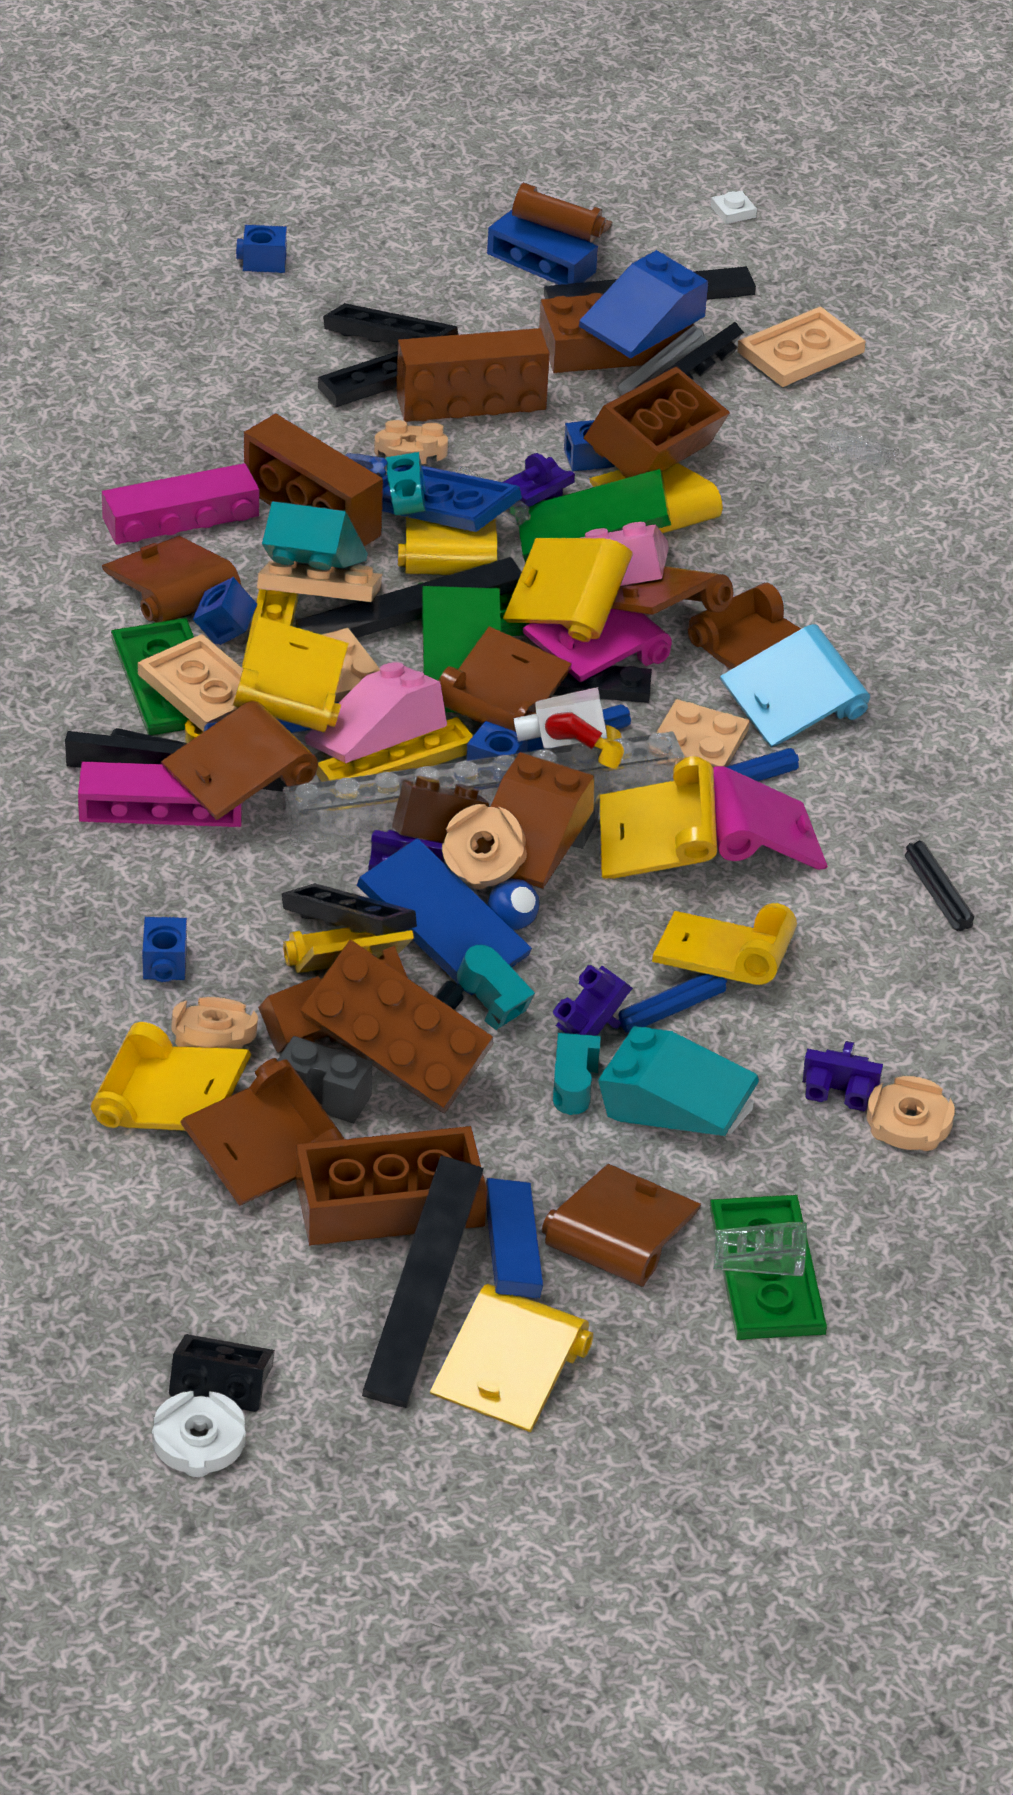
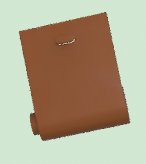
M524 182L518 189L512 208V216L588 242L600 238L612 225V221L602 217L601 208L594 207L592 210L577 206L539 193L536 186Z
M176 536L158 544H149L140 548V551L102 565V569L108 575L142 593L141 611L146 620L154 621L155 623L176 620L196 612L205 591L232 577L241 585L239 574L229 560L181 536Z
M665 566L662 579L620 586L611 609L654 615L685 599L702 602L708 611L720 613L728 608L733 599L734 592L731 580L724 574Z
M764 582L734 596L728 608L723 612L717 613L705 610L692 616L689 620L688 636L694 646L702 647L719 662L733 669L799 631L801 628L784 618V605L780 593L772 584Z
M488 627L460 668L456 669L449 666L439 678L444 707L481 724L488 721L516 732L514 718L537 714L535 702L552 697L570 671L572 663L492 627Z
M257 701L243 704L161 761L163 767L216 820L223 817L278 777L291 788L308 784L314 778L318 767L316 756Z
M272 1058L266 1061L255 1071L257 1077L249 1088L184 1117L180 1122L239 1206L296 1179V1144L345 1139L287 1059L278 1061L276 1058Z
M607 1164L557 1210L552 1209L549 1211L542 1226V1233L546 1235L545 1243L547 1246L643 1287L657 1268L663 1246L695 1216L701 1207V1203Z

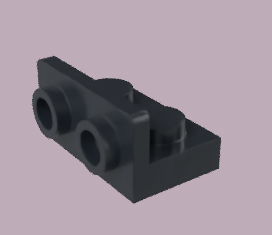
M185 1334L173 1353L169 1395L173 1397L182 1392L194 1391V1397H209V1391L216 1392L233 1400L240 1409L256 1412L261 1406L263 1383L273 1367L275 1350Z

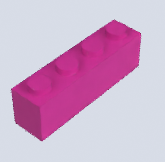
M245 463L102 491V518L115 544L138 542L142 539L174 535L178 532L197 528H210L218 524L245 521L259 516V488Z
M82 762L78 789L79 822L241 827L243 803L216 820L162 764Z

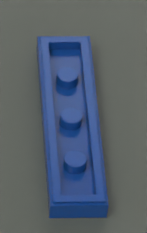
M487 1178L486 1210L495 1293L540 1298L543 1280L531 1183Z

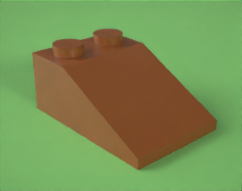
M519 752L503 776L490 806L508 810L517 819L525 834L527 858L510 878L524 880L532 886L544 889L594 811V775ZM484 837L479 838L476 841L479 847L474 852L477 854L490 852L494 839L486 841Z

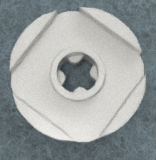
M194 1391L179 1393L166 1400L156 1411L152 1429V1441L155 1452L165 1464L175 1470L185 1472L191 1477H203L210 1472L224 1469L240 1456L245 1447L246 1431L243 1412L233 1400L220 1393L209 1391V1397H194ZM194 1428L200 1432L206 1428L208 1432L207 1435L198 1437L191 1435L190 1430Z

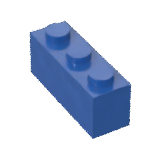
M512 209L488 227V255L555 284L582 283L596 273L598 245L512 216Z

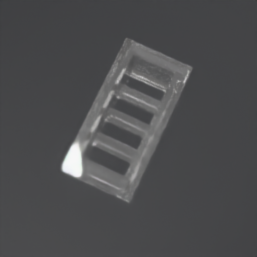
M786 1222L716 1230L713 1269L803 1276L806 1257L807 1223ZM728 1245L737 1246V1253L728 1254ZM746 1247H754L755 1251L746 1252Z

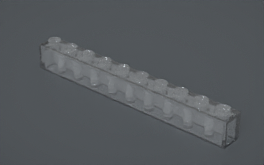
M673 731L615 739L624 748L621 762L615 769L598 762L602 749L594 746L591 750L584 744L524 753L594 775V790L600 791V795L674 781L673 768L685 758ZM518 754L283 787V822L291 846L298 847L372 836L374 830L384 832L388 830L396 831L392 827L403 779L416 782L417 776L438 780L441 782L440 787L454 790L456 784L479 789L478 795H481L488 801L490 807L503 776Z

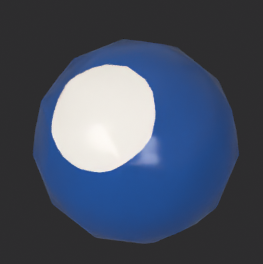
M511 878L499 883L491 890L487 905L510 928L519 930L528 927L537 918L540 901L532 885L524 880Z

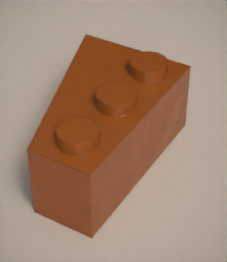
M395 945L382 950L383 954L379 959L407 977ZM319 976L269 995L258 1007L277 1053L284 1051L293 1036L314 1043L315 1040L329 1036L305 1020L300 1011L322 980ZM329 1036L331 1042L336 1041L335 1039Z

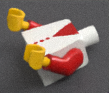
M598 687L535 702L537 714L514 718L518 742L541 737L544 748L582 743L592 750L595 746L602 749L598 762L613 769L618 767L623 757L624 748L620 743L621 733L616 728L605 724Z

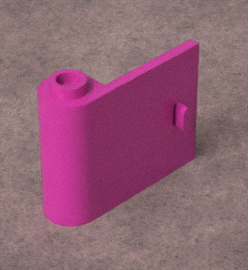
M617 609L610 610L600 638L590 639L589 642H581L572 638L568 634L569 630L562 624L530 623L523 627V633L543 651L572 663L569 673L579 682L588 679L636 652L638 660L645 666L653 663L660 664L669 656L672 645L670 635L645 614Z
M713 767L717 847L724 859L729 861L744 860L753 855L761 845H764L817 870L828 867L803 802L727 767Z

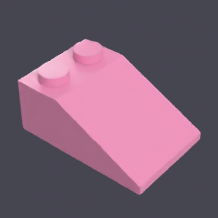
M634 522L623 526V530L608 533L607 529L601 528L585 533V537H580L611 539L625 545L632 551L633 556L620 586L662 579L669 545L668 540L656 524L646 526L645 522Z
M399 662L384 664L380 667V671L366 675L338 703L341 704L335 727L327 725L325 733L312 729L305 736V741L307 745L344 763H348L446 727L447 721L440 681L424 675L423 672L410 669Z

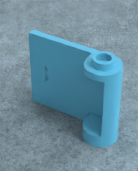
M816 624L800 629L720 676L722 683L770 747L783 743L832 713H835L839 719L848 717L849 720L857 719L868 709L867 704L870 700V694Z

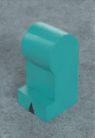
M419 452L386 457L388 462L386 465L388 484L395 516L426 511L424 498L425 480ZM401 465L413 466L412 468L406 471L394 470L395 468Z
M475 945L467 950L458 969L457 980L466 991L475 993L476 997L489 1010L484 1021L497 1030L527 1011L535 992L512 967L489 946Z
M558 1033L553 1104L560 1112L575 1115L583 1113L589 1108L592 1087L590 1072L598 1073L601 1036Z

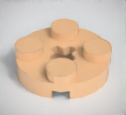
M390 420L385 423V429L379 431L374 437V453L378 457L381 452L385 453L386 459V457L419 452L421 465L427 464V457L437 455V461H440L447 456L448 437L443 433V425L438 423L407 426L405 421Z
M485 804L467 807L456 814L446 828L448 833L444 844H442L445 862L458 878L470 884L473 888L484 889L506 881L515 874L519 866L527 858V851L525 849L526 839L523 829L517 819L504 808L487 807ZM484 837L486 841L494 839L490 852L486 854L474 852L479 847L476 842L479 838Z
M202 997L198 999V1006L186 1008V1000L173 1008L171 1030L176 1035L175 1044L178 1047L243 1049V1045L251 1043L256 1038L258 1015L255 1011H253L251 1016L245 1013L246 1005L241 1002L219 997Z
M902 1076L895 1078L894 1084L882 1088L883 1083H881L872 1091L868 1101L867 1121L871 1127L872 1135L877 1140L884 1141L901 1149L930 1151L937 1148L939 1143L950 1134L955 1107L951 1098L948 1102L942 1095L943 1089L936 1083L921 1077ZM908 1110L916 1111V1116H909L906 1113Z

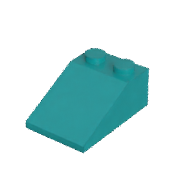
M272 501L262 545L274 562L283 565H293L295 561L308 563L309 566L315 569L330 570L331 567L346 568L367 560L368 553L346 511Z
M633 1026L598 1079L607 1117L626 1123L726 1136L759 1082L758 1074L673 1031Z

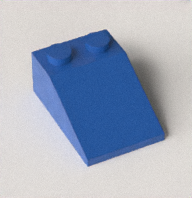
M656 250L632 263L580 319L579 327L631 359L705 317L708 281Z

